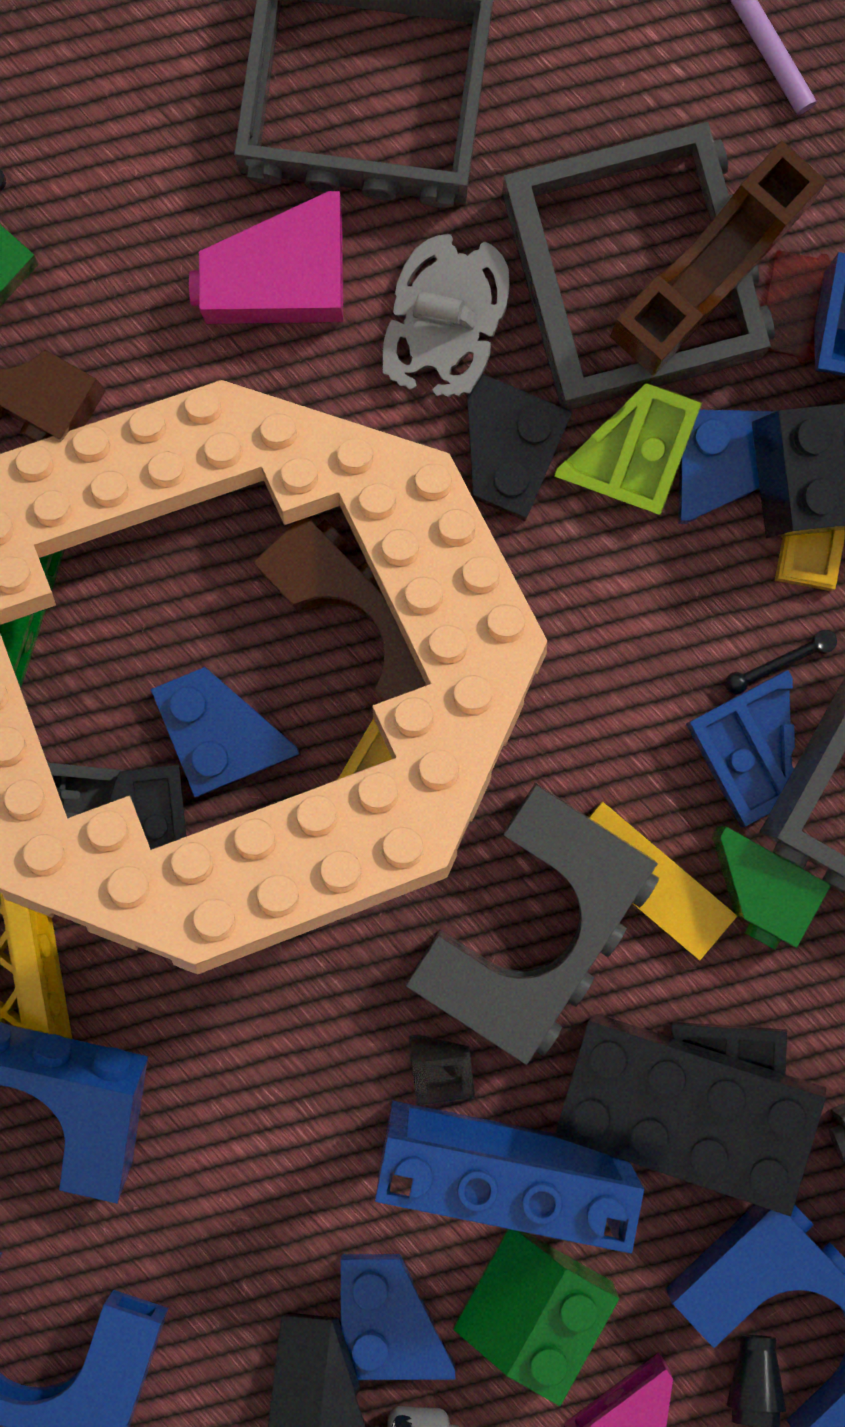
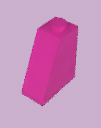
M340 191L323 193L199 251V270H190L189 296L191 306H199L205 323L344 322L343 231Z

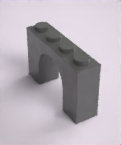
M534 783L503 831V834L555 868L572 885L578 899L579 920L571 943L560 956L544 966L530 970H512L488 961L440 929L408 977L406 987L526 1065L535 1052L544 1056L549 1051L562 1029V1026L555 1022L567 1002L576 1007L583 999L594 980V976L589 974L588 970L599 953L606 957L612 954L627 927L620 923L632 903L641 907L649 898L659 880V877L652 873L658 864L654 859L537 783Z

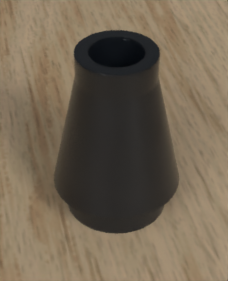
M752 1334L740 1335V1350L726 1406L732 1408L733 1423L754 1427L780 1426V1412H786V1405L776 1353V1337Z

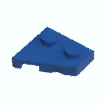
M699 411L679 465L678 524H688L704 514L735 502L760 489L752 422L776 411Z
M206 667L151 689L194 797H200L300 755L295 744Z
M789 670L770 678L686 723L740 827H746L770 814L794 770L792 766V752L795 748L794 724H791L789 693V690L793 688V679Z
M342 1254L341 1329L357 1379L455 1380V1363L451 1355H448L434 1327V1321L424 1301L420 1298L401 1255Z

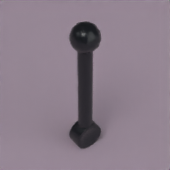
M821 630L813 636L811 642L746 673L732 672L725 680L726 689L735 695L742 694L747 689L748 684L815 652L821 654L829 653L837 645L836 635L830 630Z

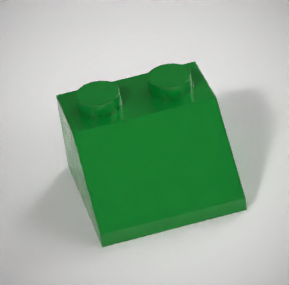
M507 1229L456 1320L453 1330L507 1377L561 1406L617 1305L619 1296L613 1281L526 1232Z

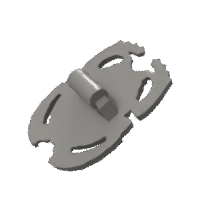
M443 234L427 239L416 247L404 264L396 285L395 295L397 297L394 304V314L406 318L404 319V324L391 320L387 327L383 345V374L389 375L390 380L397 381L399 386H406L409 390L417 387L416 381L407 376L406 373H416L425 368L435 369L441 378L450 384H437L432 389L436 396L444 394L447 397H451L453 395L461 396L464 393L471 394L481 378L490 357L491 342L477 341L479 333L481 332L489 337L494 336L499 320H503L507 309L510 280L506 261L494 246L483 242L478 250L471 252L468 256L463 253L458 254L455 246L452 245L453 237L450 234ZM436 257L437 261L431 266L426 267L414 280L412 286H408L414 274L421 266ZM487 267L494 275L497 286V303L495 305L491 304V288L483 272V269ZM400 338L406 339L409 345L410 355L412 356L410 365L402 363L398 358L397 348ZM469 353L474 354L471 365L463 374H450L452 368L456 367Z

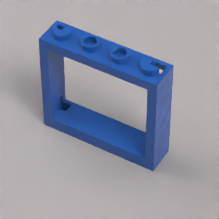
M392 1100L380 1160L375 1202L632 1254L644 1187L630 1162L554 1137L555 1133ZM393 1172L394 1175L412 1178L409 1196L390 1192ZM606 1222L613 1237L604 1235Z

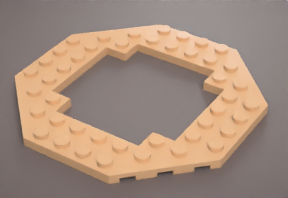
M219 380L70 430L62 441L52 436L0 454V625L56 606L39 558L264 481L284 525L338 506L341 507L427 685L372 705L373 718L392 760L150 850L130 795L67 818L0 634V893L8 901L52 918L55 914L86 926L88 932L136 951L140 947L172 960L173 965L195 974H201L447 878L457 857V849L470 821H473L489 785L491 772L502 747L506 746L524 706V698L535 673L538 674L547 654V639L449 453L224 380Z

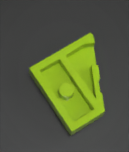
M645 383L624 406L557 468L555 477L660 515L701 409L702 402Z

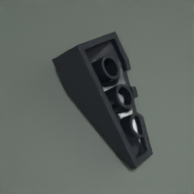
M297 1313L282 1315L268 1427H365L356 1398L360 1385L338 1317Z

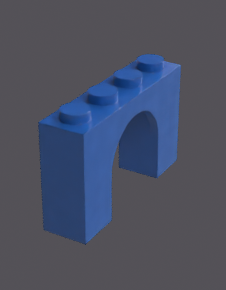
M0 1022V1086L19 1089L39 1099L55 1114L62 1126L65 1148L59 1191L118 1204L133 1162L148 1056Z
M754 1204L665 1290L672 1304L707 1342L715 1348L764 1301L787 1291L803 1290L821 1294L839 1305L845 1319V1258L830 1242L820 1249L806 1233L814 1224L796 1205H794L790 1217ZM845 1353L835 1373L786 1419L790 1427H845Z
M113 1290L103 1305L84 1365L75 1375L52 1386L31 1387L16 1383L0 1373V1425L4 1427H130L169 1308Z

